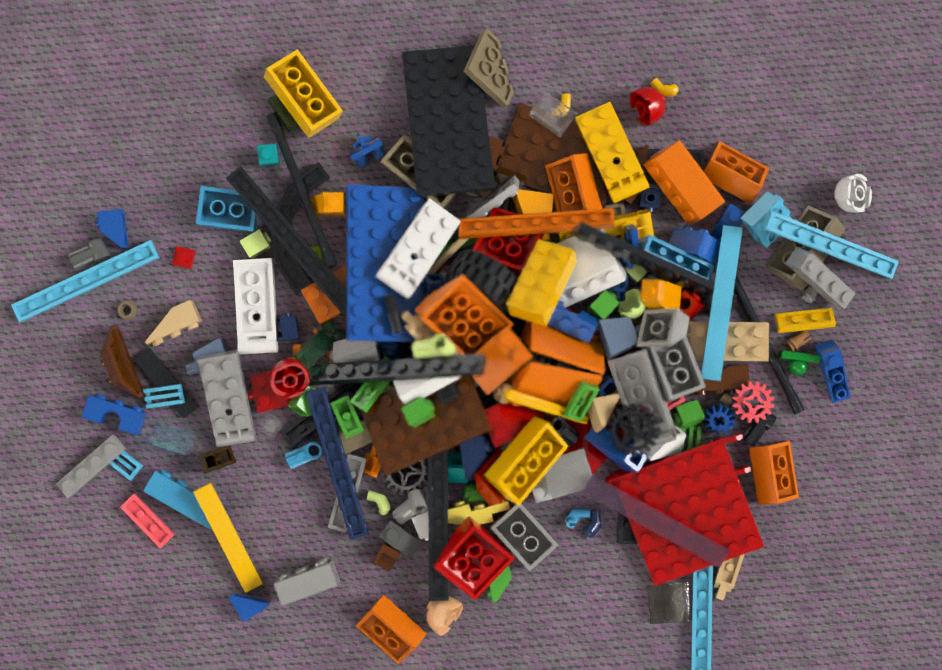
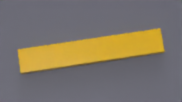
M211 482L194 490L193 493L245 593L262 585L263 583Z

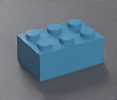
M201 186L196 218L198 226L248 233L257 231L258 215L236 190Z

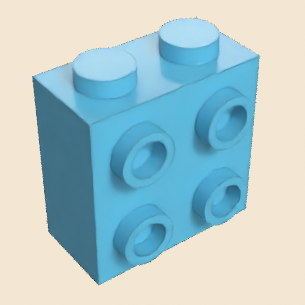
M768 191L740 218L753 239L765 248L779 236L762 229L768 210L791 218L789 215L791 213L790 210L783 205L784 200L778 194L773 195Z

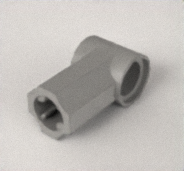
M415 489L410 491L408 499L395 508L392 514L398 523L404 524L414 515H421L428 511L424 490Z

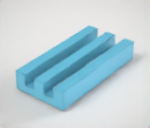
M182 384L143 389L146 395L144 398L147 401L146 408L185 403ZM178 389V392L154 396L150 394V392ZM179 396L178 400L152 403V400Z
M124 451L121 455L137 466L136 469L119 456L116 460L132 471L131 475L113 461L109 465L132 481L144 465Z

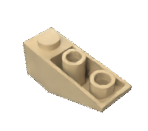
M188 300L172 307L145 343L147 345L152 344L154 347L164 343L163 339L169 336L171 339L180 336V331L185 329L191 331L198 328V323H201L202 320L194 301Z

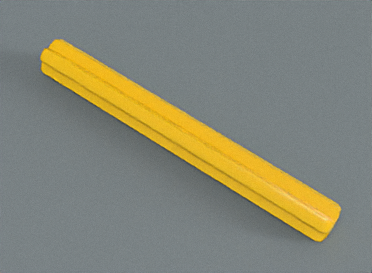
M506 389L504 398L509 401L582 424H587L589 419L588 414H585L582 421L565 417L563 412L566 407L514 390Z

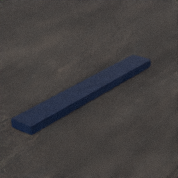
M324 386L306 391L349 538L352 540L369 535L326 388Z

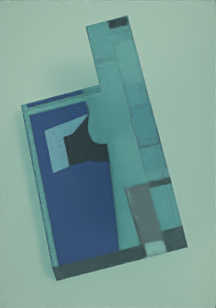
M159 421L154 436L150 437L149 444L188 455L195 432Z

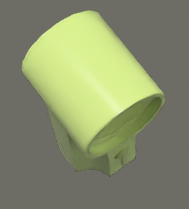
M438 334L431 339L416 340L413 343L412 350L414 357L417 359L434 356H452L455 352V345L445 335Z

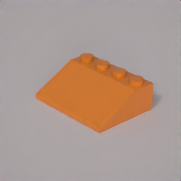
M463 274L430 294L415 309L421 319L436 333L445 335L455 345V349L460 355H474L506 326L511 328L514 325Z
M526 320L521 337L530 350L604 374V348L598 335L593 334L590 342L587 343L548 324L543 326Z
M530 362L506 381L512 385L511 390L566 407L580 381H584L586 384L590 383L592 386H598L602 376ZM509 400L507 402L512 403V405L516 407L525 406Z

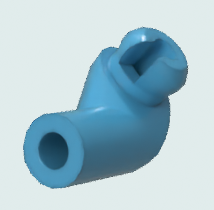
M590 508L572 509L565 517L566 526L573 528L580 518H590Z

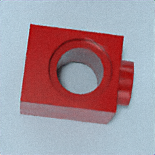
M684 290L681 293L680 311L687 315L689 322H691L705 304L701 301L702 297L699 294H696L694 291ZM690 301V307L687 308V303Z

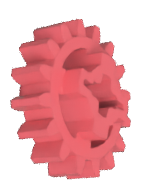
M747 381V386L741 383V390H734L737 396H732V399L736 400V403L731 405L732 407H737L735 414L741 413L740 419L743 420L747 417V422L751 423L752 419H754L756 423H759L760 417L765 420L766 413L771 415L769 407L772 408L775 405L771 404L770 401L775 398L769 396L772 391L770 389L765 390V384L759 387L758 381H755L754 385H752L751 381ZM750 390L749 394L742 396L746 391ZM759 391L763 393L765 400L761 399ZM754 398L755 400L760 402V404L756 403L752 405L745 400H753ZM741 403H743L746 406L747 412H744V410L741 407ZM762 407V411L756 414V411Z

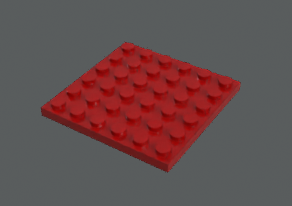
M722 437L643 466L639 472H627L613 477V482L654 586L765 547Z

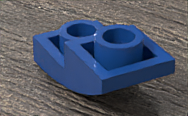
M634 224L627 225V232L624 233L625 242L638 247V229ZM620 257L622 264H625L628 269L633 268V264Z

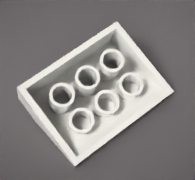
M574 236L556 243L557 245L574 249L577 260L559 299L564 302L563 306L565 308L626 280V270L619 257L611 255L610 252L597 249L594 245L579 241Z

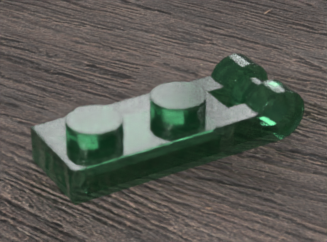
M331 319L293 356L296 360L303 363L307 370L344 334L341 329L338 330L334 326L335 323ZM328 330L332 334L330 338L325 334Z

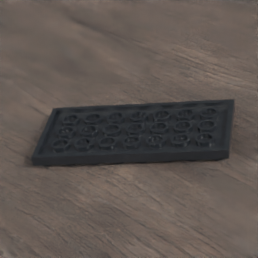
M475 45L402 52L417 197L495 190L483 89L463 72Z

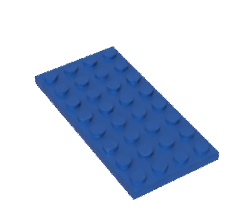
M351 184L346 186L347 341H416L404 328L406 323L402 319L403 332L391 334L389 320L386 317L387 311L384 297L394 294L399 312L402 314L403 311H408L414 316L417 314L415 309L424 301V279L416 287L410 298L406 299L376 277L377 272L424 204V197H417V191L414 188Z

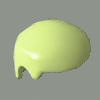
M639 289L627 291L625 293V300L619 301V313L623 318L635 319L642 315L647 307L641 300V291Z

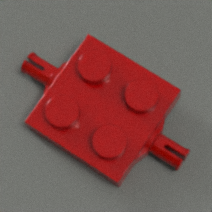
M271 370L250 375L252 387L251 392H247L248 400L253 399L255 401L258 413L287 407L292 399L285 398L280 394L277 395L273 391L270 383Z

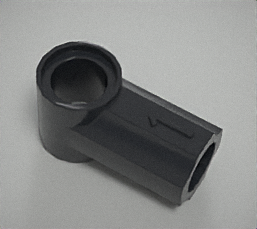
M761 407L756 412L759 413L763 408ZM766 413L765 420L760 417L759 423L752 419L751 423L742 433L743 440L755 447L765 431H768L775 423L777 417L772 413L771 415Z
M550 413L542 418V420L551 425L568 447L576 444L579 439V433L567 424L564 418Z

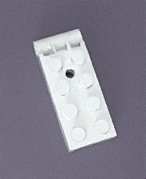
M429 198L425 201L379 269L376 277L400 295L409 299L461 221Z
M274 259L233 260L239 355L278 352ZM255 314L260 315V319L258 321L254 320Z

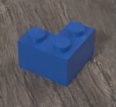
M683 226V229L674 228L669 242L670 245L717 267L721 244L719 238L710 236L709 231L704 229L695 231L686 226Z

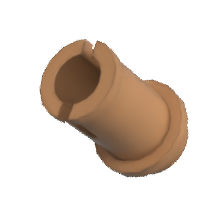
M804 330L792 339L789 338L788 342H786L787 348L792 352H797L799 347L811 340L810 334Z

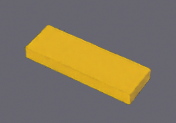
M832 308L776 313L774 316L778 333L831 328L836 325Z

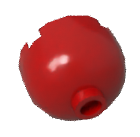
M646 86L636 89L630 94L631 108L633 110L636 107L640 117H637V120L642 125L649 126L662 118L665 113L666 99L657 89Z
M283 359L277 362L271 370V387L277 395L280 394L285 398L298 397L304 393L307 384L309 385L308 371L303 363L296 359Z

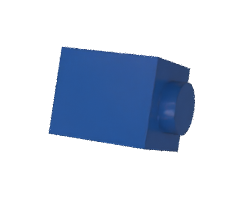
M729 204L710 236L719 238V242H721L723 225L739 227L742 223L740 218L746 212Z
M122 209L99 211L98 217H96L97 228L121 248L129 249L125 211Z

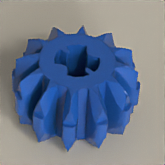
M719 402V407L712 403L711 408L705 409L707 414H704V420H706L704 426H710V433L716 430V434L720 435V430H722L723 433L727 434V428H734L732 423L736 422V418L733 417L735 411L729 410V404L722 407L723 403ZM720 416L723 417V420H722V419H720L719 421L716 420V417H717V418H719Z

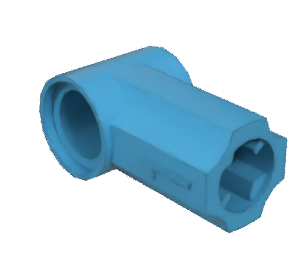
M312 441L309 444L285 453L288 465L293 469L319 458L324 452L320 441ZM312 445L318 446V455L311 453L310 448Z

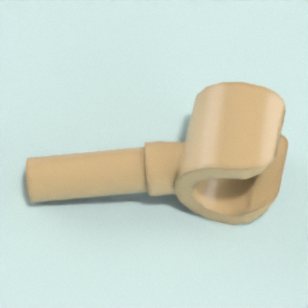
M727 393L723 394L719 399L723 403L722 407L732 403V398Z

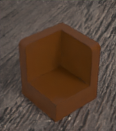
M384 542L372 564L375 566L377 564L390 571L401 552Z

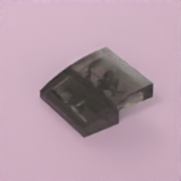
M688 582L662 583L656 586L654 584L647 585L650 624L691 621Z

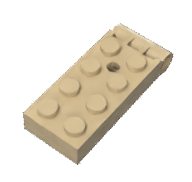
M709 322L688 323L686 337L696 361L704 360ZM729 322L723 361L768 362L769 322Z

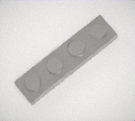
M513 176L495 189L486 200L484 198L456 218L459 220L485 217L489 210L498 208L506 198H511L518 193L520 181L516 176Z
M115 435L110 436L58 481L56 485L67 498L72 497L122 454L126 448Z
M348 453L347 461L358 494L367 458ZM336 495L328 528L346 533L347 528Z

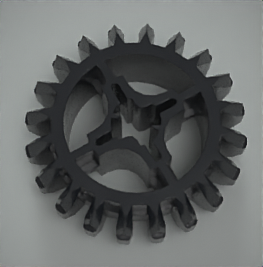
M634 403L630 404V410L626 404L623 405V411L617 408L618 416L611 414V418L615 421H608L607 423L612 426V428L607 429V432H612L613 436L608 437V440L615 439L612 447L619 445L618 452H622L625 449V456H628L630 451L632 457L637 455V450L640 455H644V449L650 452L649 444L656 446V442L652 439H659L660 437L654 434L655 431H660L659 427L654 428V424H658L659 420L652 421L655 413L647 415L650 408L646 407L642 411V404H638L637 409ZM631 413L639 415L633 423L625 421L623 418ZM643 420L648 425V436L642 430ZM619 425L625 430L623 440L619 434ZM636 425L635 430L637 431L638 434L633 433V434L631 435L632 430L630 429L629 426L633 427V426ZM634 437L644 441L639 446L628 445L629 441Z

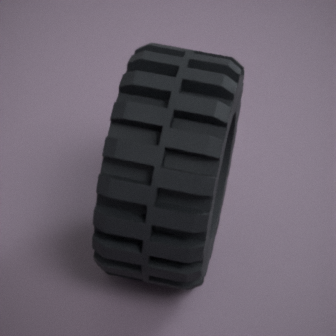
M464 250L460 252L445 274L447 283L463 274L506 316L509 313L507 302L518 281L514 273L510 272L498 260L491 258L487 254H482L480 251Z

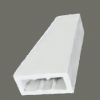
M455 349L452 356H459L460 354ZM460 377L396 380L393 383L399 398L407 405L420 397L425 398Z

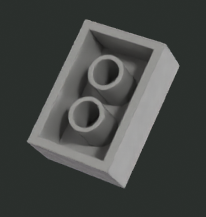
M686 336L673 346L645 347L648 348L666 402L706 387Z
M522 503L519 506L516 504L511 506L509 510L490 526L529 571L558 546V543Z
M327 558L317 561L313 567L305 565L298 568L294 574H291V571L281 574L277 577L278 580L274 583L281 606L333 588L339 584L340 579L333 559L328 561Z

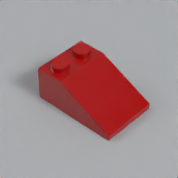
M499 403L485 409L492 428L488 434L495 450L512 443L534 416L540 419L544 417L541 410H533L528 406L516 407L512 403Z

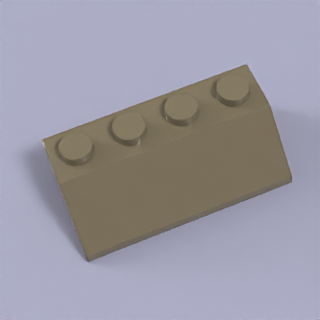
M404 134L380 163L417 191L412 142ZM457 194L426 196L425 198H430L444 208Z
M809 205L797 220L839 238L846 229L837 217ZM785 238L765 268L789 285L803 291L808 283L785 264L796 247L811 252L821 262L824 261L828 254Z

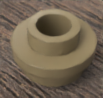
M123 301L118 305L117 312L122 319L130 320L135 317L137 307L131 301ZM126 307H130L131 309L129 314H126L124 312V309Z

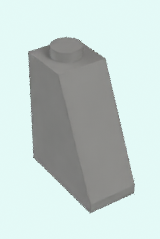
M347 339L333 343V350H330V360L334 364L381 361L382 351L378 348L379 342L347 341Z

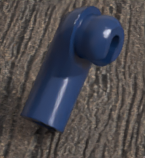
M600 510L590 511L591 523L582 529L585 537L595 536L601 528Z

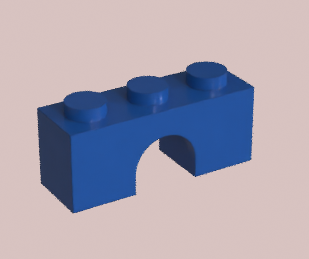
M559 300L548 325L589 343L600 318L585 311H581L580 314L572 313L563 306L564 302Z
M95 393V396H88L81 418L104 423L107 414L113 411L120 417L119 430L135 435L141 434L147 412L143 411V407L137 405L128 407L124 405V401L114 399L112 402L106 400L107 396Z

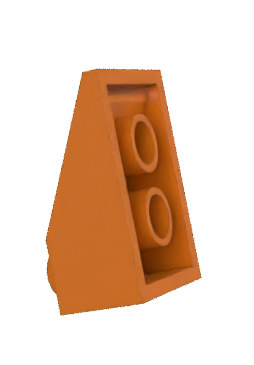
M506 326L475 353L484 354L487 360L484 375L472 377L485 393L489 395L533 359V356L510 328Z

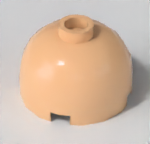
M449 596V601H430L427 605L428 625L440 636L444 635L451 629L448 626L452 621L455 620L456 622L463 610L462 603Z

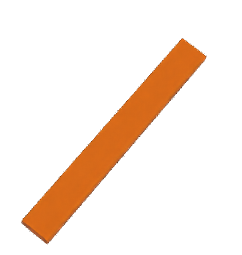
M614 208L459 219L461 221L459 223V239L570 232L580 222L596 229L615 228Z

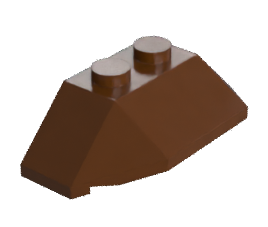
M113 325L110 327L100 350V362L103 367L107 368L109 373L107 374L108 382L114 388L138 398H144L146 395L143 392V386L119 326Z

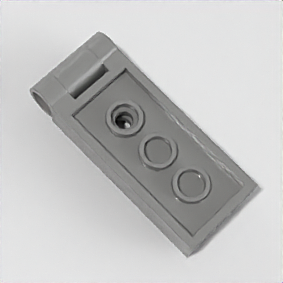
M648 348L609 360L608 364L622 405L626 404L630 410L631 403L635 404L636 409L638 404H642V411L645 407L650 408L647 415L655 413L652 421L659 420V423L654 424V428H660V431L654 432V434L660 436L659 439H652L656 442V446L675 441L677 435L673 427L674 424ZM633 413L626 415L631 423L639 417V415ZM643 420L642 430L648 436V425ZM636 425L633 426V427L630 426V428H631V430H632V434H633V433L638 434L637 431L635 430ZM634 437L636 446L644 442L642 439Z
M238 350L199 356L198 364L217 447L256 441V433ZM229 408V409H231L233 412L229 413V412H227L226 409Z

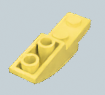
M503 500L502 503L492 506H485V503L475 505L474 510H471L469 503L465 504L464 501L453 503L454 507L448 508V523L461 525L468 516L479 524L494 522L492 514L509 510L508 500Z

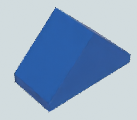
M232 593L229 597L243 622L261 612L270 604V601Z

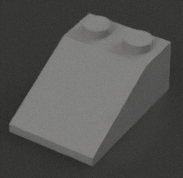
M584 448L561 454L532 489L536 503L596 486Z

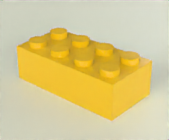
M298 49L266 68L265 80L308 138L340 118L343 110Z
M538 239L507 302L511 316L547 326L577 263L574 249Z
M534 416L484 476L506 499L519 506L566 450L568 445L548 422Z

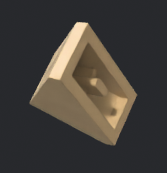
M618 394L594 398L587 412L595 432L598 433L605 427L620 397Z

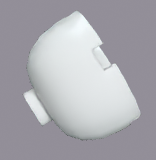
M862 174L846 176L836 185L835 200L838 206L846 212H864V209L870 206L872 191L871 187H867L865 181L868 180Z

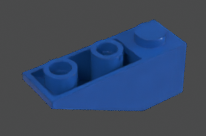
M832 339L814 345L816 355L821 357L819 366L832 403L851 398L839 346Z
M593 426L585 437L586 440L625 472H639L647 458L645 454L640 455L637 450L635 457H632L631 451L628 456H625V449L622 452H618L619 445L612 447L615 439L608 440L609 436H613L612 432H607V429L604 427L597 433L594 431Z

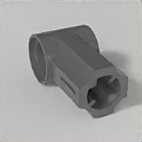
M103 238L93 240L87 246L68 254L74 269L92 262H100L104 257L105 259L110 257Z

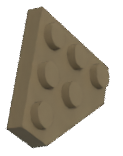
M486 28L481 31L463 72L504 108L509 105L514 90L512 84L509 85L507 79L509 72L506 61L502 59L499 50L502 48L500 40Z

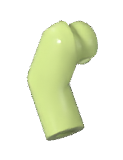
M369 491L366 500L376 502L379 508L378 512L381 515H387L390 511V503L387 497L383 494Z

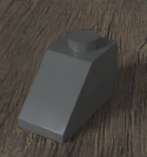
M393 519L390 520L379 535L380 538L409 557L414 554L422 543L421 540Z

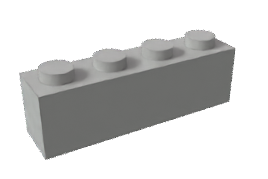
M796 247L785 263L823 298L835 306L845 309L856 294L811 252Z

